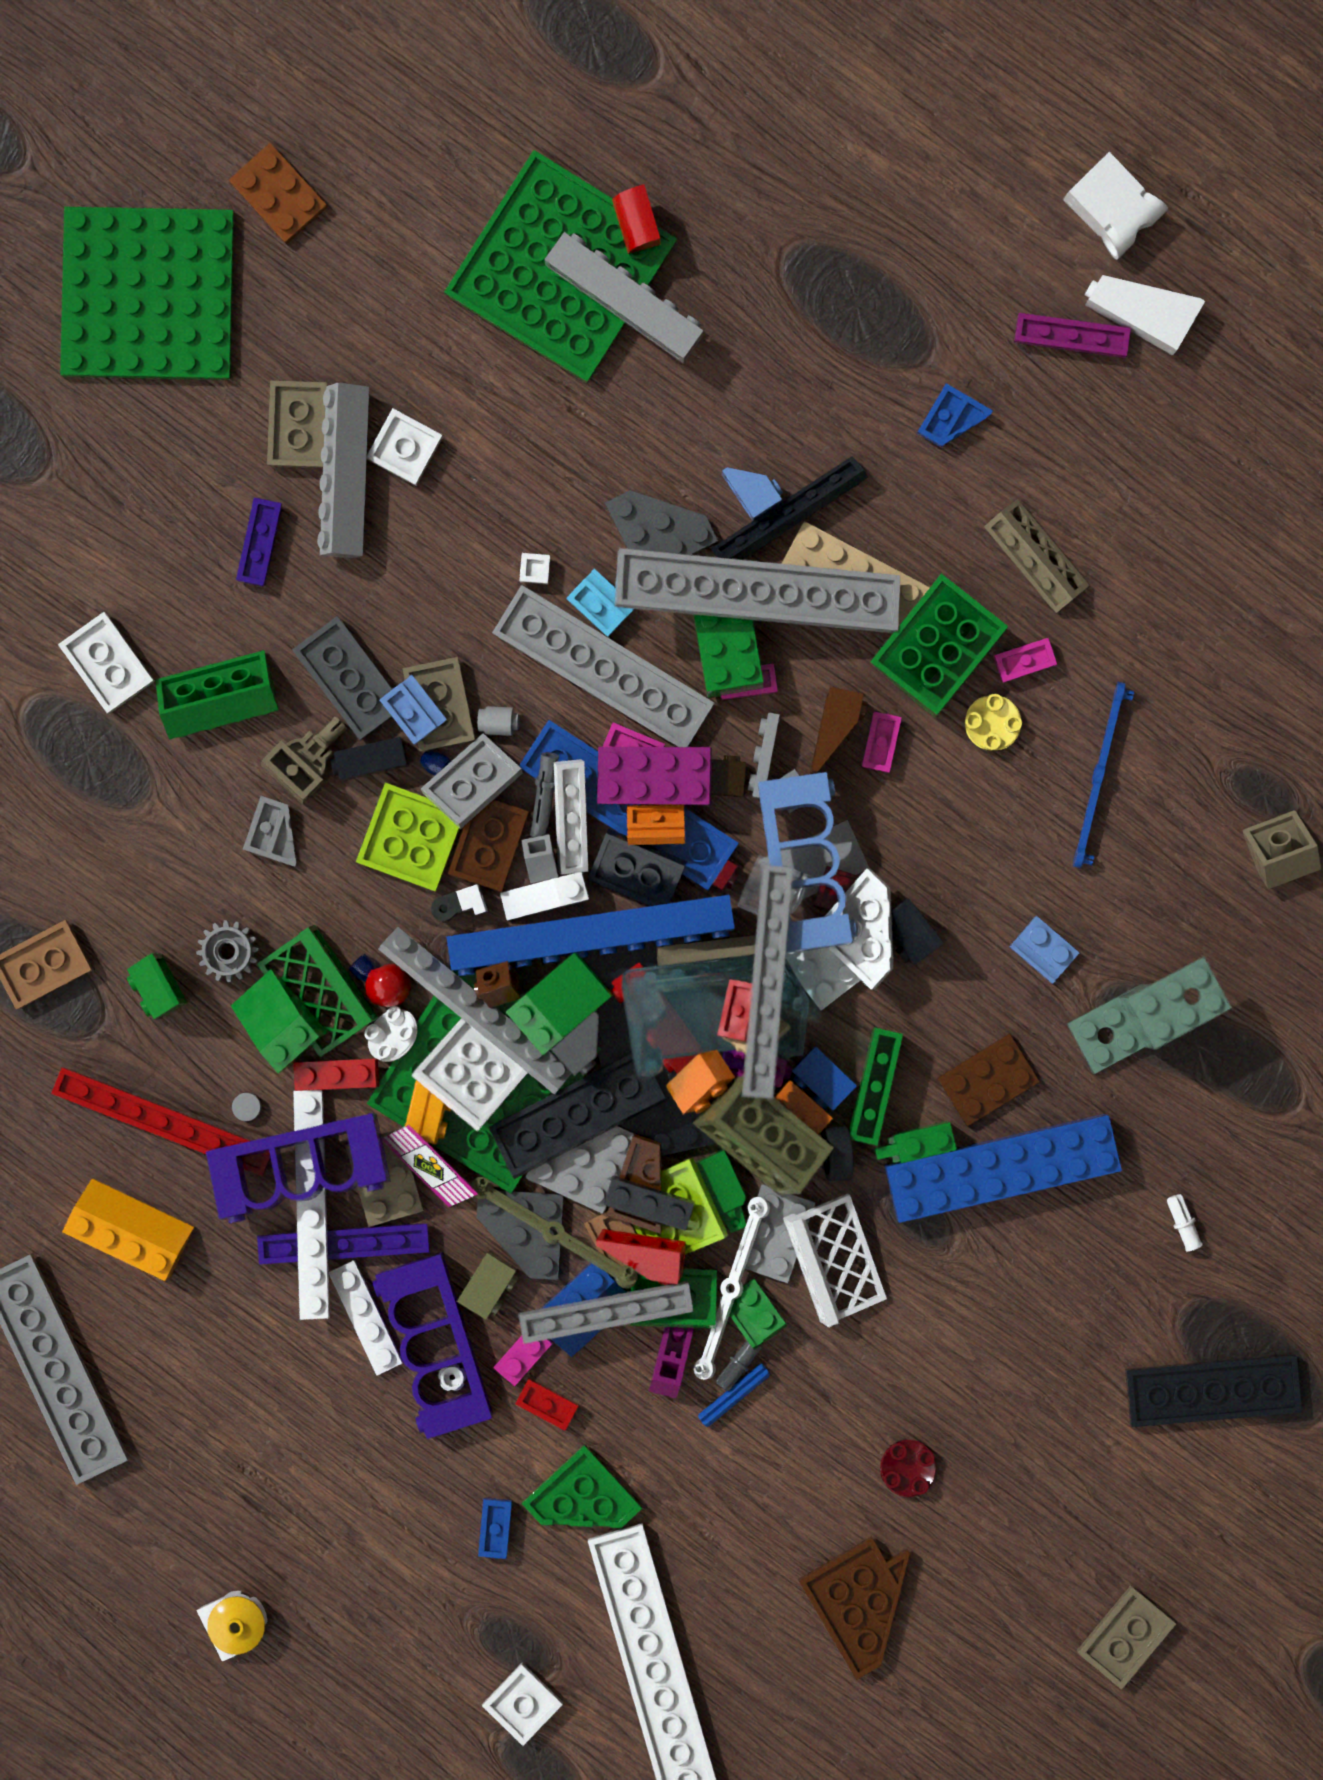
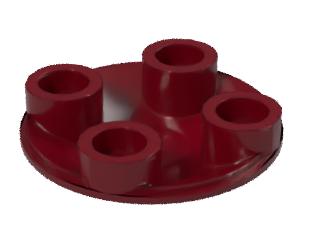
M908 1439L898 1441L892 1444L882 1456L880 1463L882 1480L889 1490L899 1496L914 1497L924 1494L933 1484L936 1477L937 1465L934 1454L919 1441Z

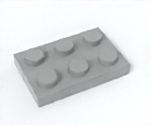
M482 734L426 783L421 790L436 807L461 829L523 773L522 769L485 734Z
M761 1184L757 1197L765 1198L769 1202L770 1212L761 1220L745 1269L788 1283L797 1256L783 1218L812 1209L815 1206V1202L794 1194L777 1195L767 1185Z

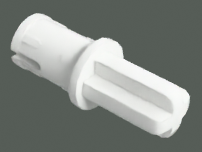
M1177 1194L1169 1197L1167 1203L1176 1223L1173 1226L1175 1229L1178 1228L1186 1252L1200 1248L1203 1244L1194 1225L1196 1220L1194 1217H1191L1183 1195Z

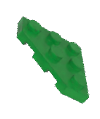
M585 1444L522 1501V1505L541 1525L559 1524L622 1528L642 1509L640 1503Z

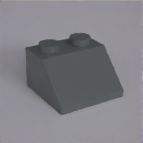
M596 1010L552 1049L574 1076L578 1072L584 1075L596 1064L593 1059L597 1056L600 1015Z

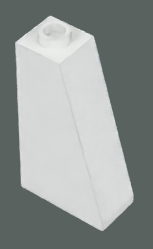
M1102 275L1098 282L1093 280L1085 293V296L1089 297L1085 306L1122 327L1131 328L1130 331L1171 355H1174L1205 302L1201 298Z

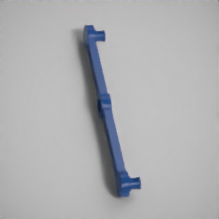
M1117 682L1098 764H1096L1092 776L1091 793L1073 860V867L1081 868L1084 863L1091 866L1093 864V861L1090 860H1094V855L1086 854L1085 848L1105 773L1120 704L1124 699L1132 701L1133 696L1130 695H1134V691L1126 690L1125 683Z

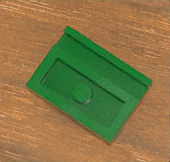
M754 1278L743 1286L742 1295L734 1300L730 1317L755 1350L758 1348L757 1346L772 1338L788 1325Z

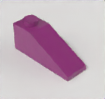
M664 1327L649 1392L672 1398L677 1397L694 1328Z

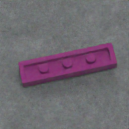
M1018 313L1014 343L1126 358L1131 328Z

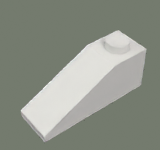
M582 872L500 893L507 920L589 900Z

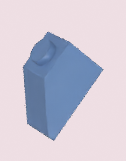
M728 467L722 470V476L752 521L781 503L780 495L783 492L774 479L770 481L766 475Z

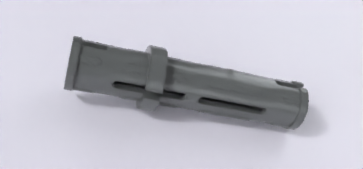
M551 752L541 753L539 775L535 777L537 791L530 831L532 837L548 835L555 788L554 762H558L559 759L558 754Z

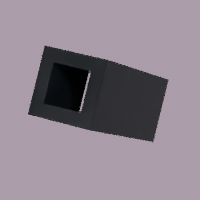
M401 737L334 752L335 759L331 760L334 776H339L341 781L409 766L404 742Z

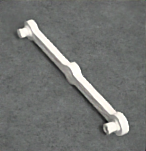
M755 1197L748 1204L750 1216L729 1278L725 1279L721 1284L723 1296L716 1314V1326L711 1329L702 1358L694 1364V1374L699 1379L707 1380L715 1374L714 1359L734 1300L743 1293L741 1279L762 1218L766 1217L770 1212V1204L765 1198ZM730 1284H733L735 1287L733 1293L729 1292L728 1287Z

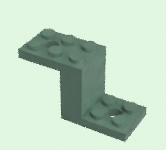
M1202 957L1153 984H1140L1070 1021L1067 1023V1026L1092 1073L1095 1074L1144 1047L1156 1049L1231 1009V1006L1207 961ZM1188 988H1194L1199 993V999L1195 1004L1190 1005L1184 1000V993ZM1104 1027L1110 1028L1113 1032V1038L1107 1044L1101 1043L1098 1039V1032Z

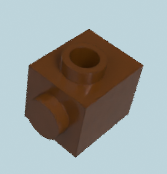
M508 961L476 971L477 983H474L475 993L478 999H483L489 1008L521 999L518 974Z

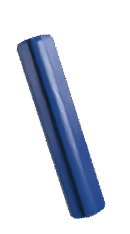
M759 1364L733 1385L729 1391H726L699 1413L698 1417L703 1425L706 1427L712 1425L770 1376L767 1368L763 1364Z

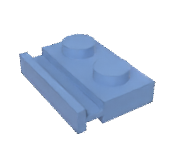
M410 675L409 678L380 699V702L414 745L418 744L442 723L447 721L413 675Z
M1037 916L1031 920L1009 946L1010 949L1051 984L1056 981L1079 954L1074 947Z

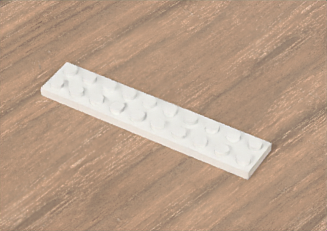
M643 1523L589 1538L588 1544L656 1780H716Z

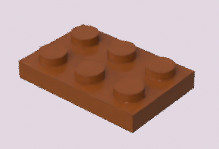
M271 143L264 147L228 180L285 244H288L328 208L325 202Z

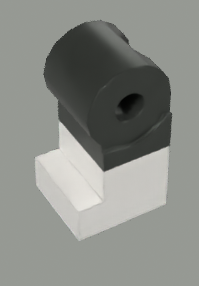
M474 885L438 897L431 906V913L440 921H450L458 913L470 909L474 910L475 915L488 912L480 885Z

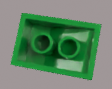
M574 952L509 1008L506 1013L539 1052L544 1055L613 994L577 952Z
M273 968L231 1005L258 1051L277 1073L288 1069L328 1033Z

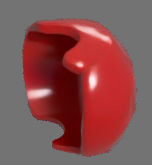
M384 964L382 967L372 969L365 983L366 995L373 1004L381 1007H393L403 1003L411 991L409 975L396 964Z

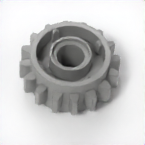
M224 920L223 927H220L218 923H214V930L212 932L209 930L203 931L207 936L205 940H198V943L202 945V950L196 951V954L203 957L199 965L208 967L207 975L216 973L217 981L226 976L227 982H232L233 975H236L241 980L244 978L242 972L251 973L253 970L250 964L258 963L254 953L260 951V948L253 945L257 937H249L248 934L251 930L249 927L241 930L240 922H235L233 927L230 926L229 920ZM227 943L232 944L235 948V954L231 959H225L221 953L222 947Z

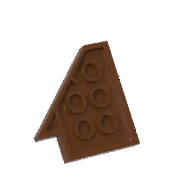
M872 1536L798 1579L856 1680L877 1669L882 1664L910 1556L908 1549H905L890 1559L885 1560Z

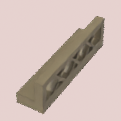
M1018 499L984 526L1055 613L1090 586ZM1014 510L1021 518V522L1017 521L1010 512ZM1031 534L1036 536V538L1039 540V544L1034 542V540L1031 538ZM1049 556L1056 560L1057 566L1049 560ZM1067 578H1071L1078 587L1076 590L1069 584Z

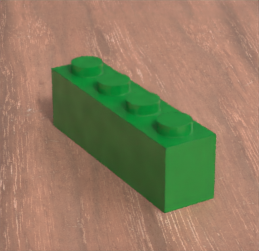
M876 1027L872 1029L849 1129L851 1140L878 1146L903 1037L901 1033Z

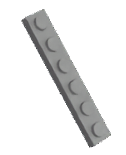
M686 1281L518 1314L522 1338L525 1344L693 1312L689 1283Z

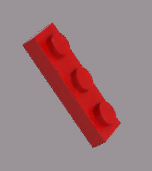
M377 1058L293 1063L295 1091L380 1087Z

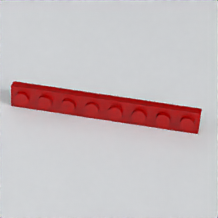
M61 1067L51 1093L206 1154V1151L252 1141L65 1067ZM270 1152L243 1157L244 1169L264 1176L271 1159Z

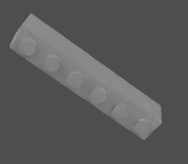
M564 232L545 258L546 267L684 364L703 337L702 324L689 315L685 318L677 312L679 308L667 299L661 301L655 297L656 292L647 284L641 283L639 285L631 279L633 276L626 269L620 266L616 269L608 263L609 258L600 251L595 250L593 253L586 248V242L576 234L569 236Z
M335 383L326 386L323 395V404L326 407L325 419L322 423V433L324 434V447L321 451L323 475L320 479L322 503L319 506L321 531L318 534L317 543L321 556L351 559L363 556L369 387Z

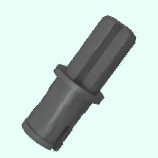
M746 1340L734 1357L730 1356V1363L716 1379V1383L724 1390L729 1391L743 1372L749 1371L747 1367L763 1348L757 1346L758 1348L754 1350Z

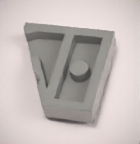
M260 796L243 850L295 867L296 857L287 804Z

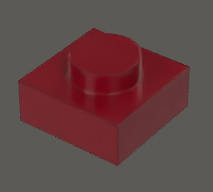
M728 860L712 885L721 891L724 886L730 889L739 875L734 872L737 866Z

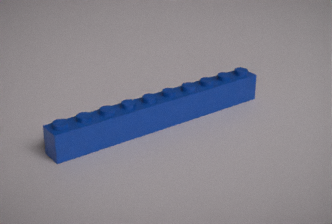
M730 895L447 936L451 971L458 972L459 976L476 974L475 969L490 967L508 961L510 964L515 963V968L532 966L533 960L543 959V964L560 962V956L572 955L574 952H577L581 958H587L588 952L599 951L600 955L617 953L616 948L628 947V951L645 949L644 944L656 942V947L673 945L674 939L684 938V943L701 941V935L712 934L713 939L729 937V931H734L735 928Z

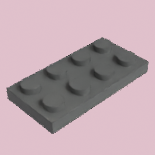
M338 616L292 649L360 741L392 718L391 714L380 702V699L392 690L391 686Z

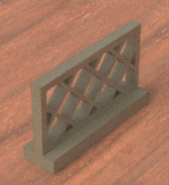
M756 935L656 947L659 976L754 964Z

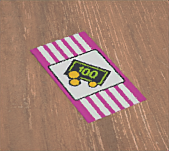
M410 1125L382 1138V1141L448 1207L478 1194Z

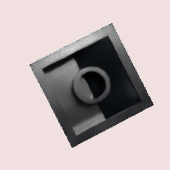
M909 898L904 899L891 909L892 939L899 946L895 951L905 963L910 961L915 965L944 944Z

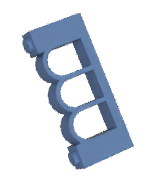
M827 772L758 782L770 866L783 867L781 851L810 846H820L826 849L832 858L830 872L818 878L792 881L791 889L818 885L827 886L836 893L838 908L832 915L795 922H791L789 910L785 954L851 944L852 937H857L855 921L849 920L848 914L841 915L845 907L846 896L843 888L836 881L832 880L839 867L840 857L837 848L830 841L825 840L833 828L834 817L831 809L826 805L830 804V796H835L833 779H828ZM814 807L824 814L826 829L821 835L814 838L779 843L775 811Z

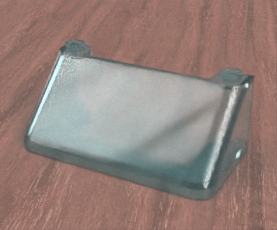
M755 954L636 968L623 973V998L634 1066L639 1077L654 1076L660 1073L663 1069V1059L698 1055L699 1053L718 1050V1052L736 1050L735 1046L717 1034L729 979L752 983ZM786 958L784 963L780 1019L789 1024L790 1029L777 1043L776 1055L781 1058H790L804 1054L809 998Z

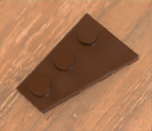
M634 1134L619 1177L662 1191L661 1143ZM609 1207L608 1216L659 1234L662 1232V1223Z

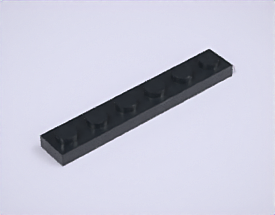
M851 456L711 548L716 558L743 560L827 504L833 502L845 492L856 487L867 479L868 476L863 467Z

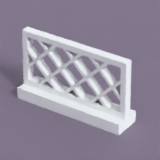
M849 1194L835 1198L800 1214H791L783 1218L821 1323L827 1327L839 1323V1319L887 1299ZM845 1203L848 1213L844 1222L842 1223L831 1218L835 1207ZM815 1215L824 1218L818 1234L810 1231L806 1219ZM829 1221L842 1226L835 1241L823 1236ZM847 1229L854 1231L857 1236L853 1249L840 1244ZM811 1235L816 1237L814 1242ZM821 1239L834 1244L827 1260L819 1257L817 1253ZM839 1247L851 1252L845 1267L832 1262ZM856 1255L863 1257L866 1261L862 1275L850 1270ZM830 1266L843 1270L836 1286L828 1283L826 1278ZM848 1273L860 1278L854 1294L842 1289ZM869 1273L872 1279L867 1278ZM865 1281L874 1284L877 1295L868 1299L859 1296ZM843 1292L852 1296L848 1307L838 1311L835 1302L839 1293Z

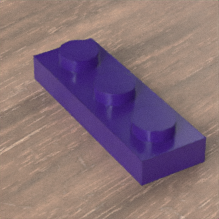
M254 497L236 581L265 587L283 507L282 503Z

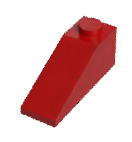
M602 1229L596 1240V1246L627 1266H631L630 1268H633L647 1279L658 1281L662 1285L678 1284L684 1273L686 1241Z

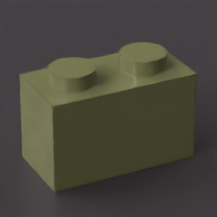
M488 1250L457 1302L484 1319H487L489 1314L495 1316L503 1304V1301L499 1299L503 1291L507 1290L510 1292L519 1278L514 1275L517 1268Z

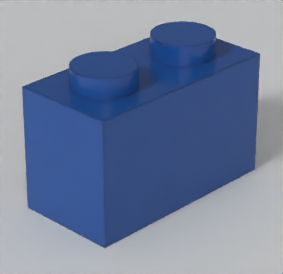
M816 1046L792 1069L796 1074L792 1079L803 1090L809 1087L816 1094L812 1099L824 1110L828 1106L834 1110L857 1087Z

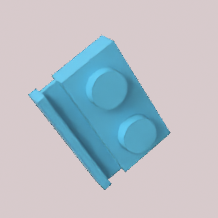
M595 569L566 598L606 637H609L634 610L632 608L614 607L616 588Z

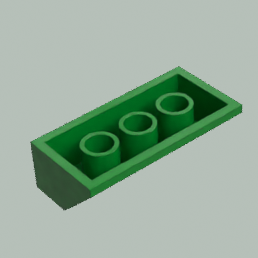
M264 650L155 679L159 715L169 740L279 710L276 690Z

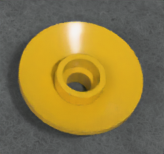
M233 1596L220 1601L212 1609L207 1622V1630L212 1643L219 1650L228 1654H243L252 1650L260 1642L265 1630V1620L261 1609L256 1603L245 1597ZM238 1623L240 1631H231L230 1624Z

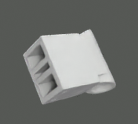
M1110 152L1063 199L1098 236L1102 237L1106 248L1115 259H1119L1134 244L1138 230L1152 226L1168 211L1167 205L1157 197L1147 193L1142 185Z

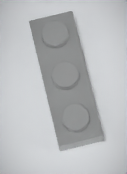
M768 712L767 719L761 718L758 735L763 736L761 747L756 746L753 763H758L757 773L750 775L748 790L753 791L752 798L760 799L758 782L767 781L779 714Z

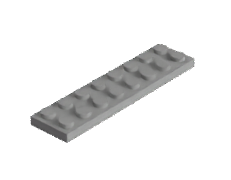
M523 585L517 591L492 632L496 637L676 747L689 746L714 705V702Z
M33 1253L1 1268L0 1325L75 1484H80L128 1461L129 1456Z

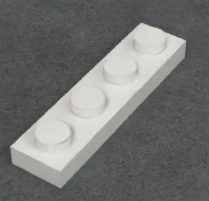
M579 759L554 762L558 872L561 875L588 872L584 761Z
M356 1260L330 1271L331 1280L376 1375L402 1364L403 1360Z

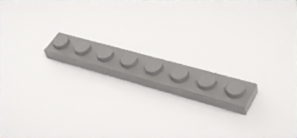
M762 866L742 1096L773 1099L793 868Z
M399 927L381 944L378 950L553 1094L558 1091L572 1074L565 1064L551 1052L547 1051L542 1055L511 1019L496 1007L489 1008L483 999H478L472 987Z

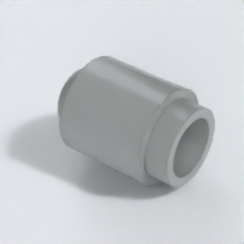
M486 706V709H479L478 731L485 732L486 735L513 736L514 730H519L520 716L519 713H515L514 707Z

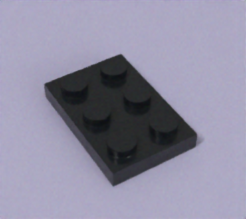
M608 828L588 880L649 906L670 904L687 861L649 845H628L626 835Z

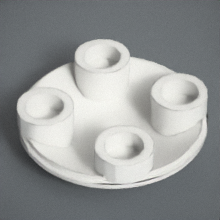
M397 1006L390 1007L386 1013L382 1014L374 1024L369 1025L365 1030V1038L368 1039V1048L372 1056L383 1062L394 1061L404 1056L415 1042L417 1022L410 1012Z

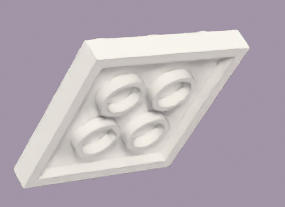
M461 1018L414 1071L412 1076L478 1131L528 1072Z

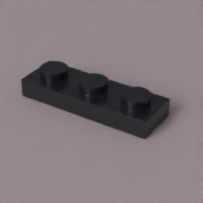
M613 1176L604 1205L686 1231L695 1201Z

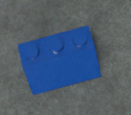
M590 1263L541 1309L628 1293V1291L617 1284L615 1277ZM602 1329L551 1338V1340L573 1357Z

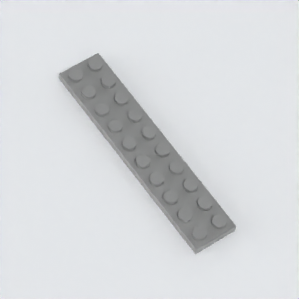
M619 548L614 607L894 633L898 631L900 575Z

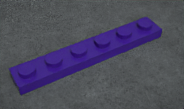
M428 1223L327 1230L328 1260L430 1252ZM297 1232L257 1236L259 1265L298 1262Z

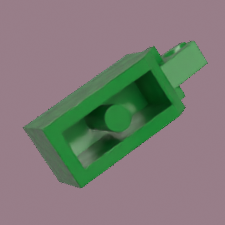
M949 1121L894 1133L893 1136L887 1138V1145L874 1148L877 1160L892 1157L893 1163H905L957 1150Z
M722 1149L696 1161L695 1163L719 1216H721L730 1232L732 1233L744 1228L746 1222L741 1205L744 1204L746 1196L725 1150Z

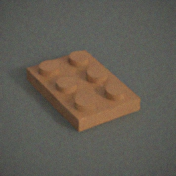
M64 920L0 954V980L16 1010L93 970L68 920Z

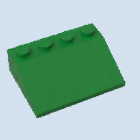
M941 573L899 625L898 631L891 635L870 663L910 699L936 719L1006 632L1008 625Z

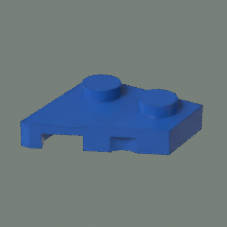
M946 383L917 434L942 448L988 418L993 410Z

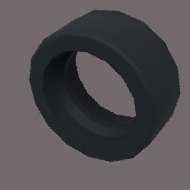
M846 1126L824 1128L821 1138L833 1147L822 1163L828 1182L852 1179L854 1162L849 1130Z

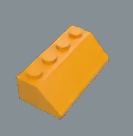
M92 1178L75 1204L62 1232L166 1281L171 1278L194 1230V1226Z

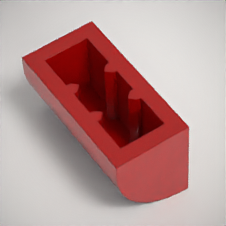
M645 185L630 188L616 195L612 202L627 253L631 254L661 245L660 235Z

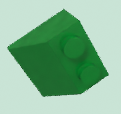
M151 953L127 969L130 974L127 977L128 983L134 992L139 991L143 999L140 1004L147 1017L152 1016L153 1019H159L188 1003L162 953Z

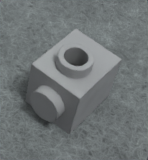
M550 835L522 840L530 883L558 878Z

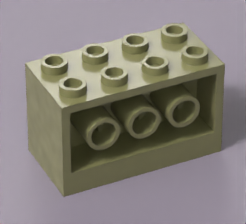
M744 1076L735 1077L727 1085V1091L718 1097H714L710 1101L711 1106L701 1112L693 1124L777 1195L800 1193L827 1158L833 1147L774 1097L773 1099L742 1096Z

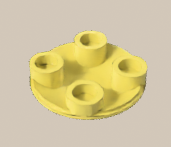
M991 694L977 699L969 707L965 717V729L969 739L979 748L988 751H999L1009 747L1017 739L1022 726L1021 716L1017 707L1009 699L998 694Z

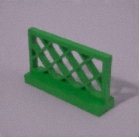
M316 925L307 927L295 938L257 963L265 975L270 970L267 966L268 963L274 959L285 961L283 976H280L286 984L287 982L301 984L299 999L305 1006L317 1008L316 1019L319 1023L322 1009L336 1012L334 1027L322 1025L325 1030L333 1031L331 1043L325 1048L321 1046L319 1041L313 1045L319 1057L324 1056L378 1019V1016ZM300 941L307 949L305 961L291 958L293 946ZM285 951H287L286 957L280 956ZM290 962L305 965L302 980L288 978ZM309 966L317 967L322 971L321 984L307 981ZM306 986L320 988L318 1004L304 1001ZM325 989L336 992L339 997L337 1007L323 1005ZM343 1004L345 1005V1007L347 1008V1010H346V1009H342V1005H343ZM341 1013L351 1015L357 1026L351 1030L339 1028ZM338 1033H343V1034H344V1035H342L341 1037H339V1038L337 1039V1034H338Z

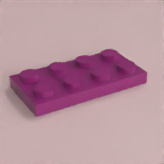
M598 747L597 804L711 805V747Z

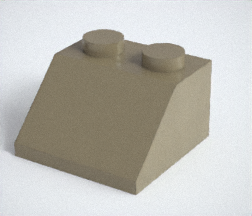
M1295 810L1242 830L1257 872L1268 889L1321 870L1318 846Z

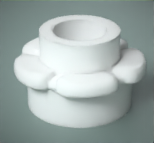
M458 1364L441 1368L438 1374L441 1387L447 1391L460 1390L464 1386L463 1382L466 1380L465 1370L459 1368ZM450 1375H454L455 1379L451 1380L449 1378Z

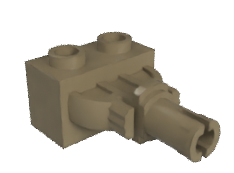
M335 716L314 737L313 733L309 731L303 738L291 740L286 744L281 740L261 761V766L301 804L322 785V776L326 770V763L334 754L329 750L323 757L321 756L347 730V727L341 723L331 732L340 723V720Z

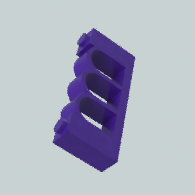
M373 1113L206 1151L219 1219H228L229 1224L245 1221V1215L253 1214L252 1208L258 1210L275 1208L285 1197L296 1201H309L316 1198L323 1191V1188L334 1192H348L358 1186L360 1188H367V1192L384 1189V1183L391 1182L378 1117ZM347 1134L354 1172L347 1183L334 1185L326 1176L319 1140ZM309 1143L315 1181L307 1192L295 1194L288 1186L280 1149ZM270 1152L276 1190L268 1201L257 1203L249 1194L242 1158Z
M443 1252L378 1272L375 1275L376 1280L373 1281L377 1297L382 1296L383 1302L390 1301L388 1308L389 1320L396 1330L406 1334L400 1346L401 1358L409 1369L418 1372L413 1381L412 1392L417 1404L422 1407L418 1411L419 1416L415 1417L419 1432H425L426 1439L492 1419L494 1414L462 1312L457 1302V1296ZM439 1286L448 1316L416 1326L406 1325L399 1319L396 1306L400 1298ZM450 1324L460 1354L427 1364L416 1362L411 1357L408 1350L411 1337ZM462 1362L472 1392L438 1402L428 1400L423 1395L420 1389V1381L425 1374Z

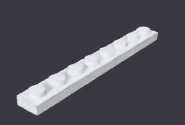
M323 1090L293 1091L294 1130L323 1125ZM321 1139L319 1144L325 1168V1139ZM309 1143L295 1145L296 1194L307 1192L315 1181ZM323 1188V1191L316 1198L309 1201H296L300 1320L330 1318L326 1188Z

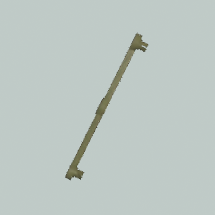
M478 1177L472 1181L471 1187L478 1193L474 1196L475 1198H486L540 1231L547 1243H559L615 1277L620 1287L630 1288L635 1285L638 1276L637 1272L630 1268L631 1266L622 1267L566 1233L560 1223L546 1221L492 1188V1184L487 1178ZM551 1229H554L558 1232V1234L552 1235L549 1231Z

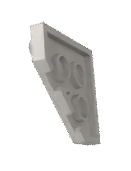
M616 1126L529 1171L525 1178L603 1214L606 1208L604 1203L613 1176H620L632 1137L635 1133Z

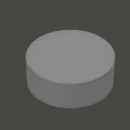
M249 1092L239 1094L232 1103L233 1114L242 1121L255 1119L260 1114L262 1108L260 1099L255 1094Z

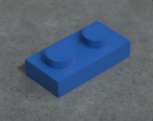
M483 1499L479 1557L507 1559L512 1500Z

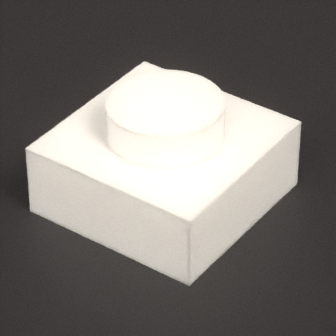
M522 553L519 581L522 583L548 585L550 555Z

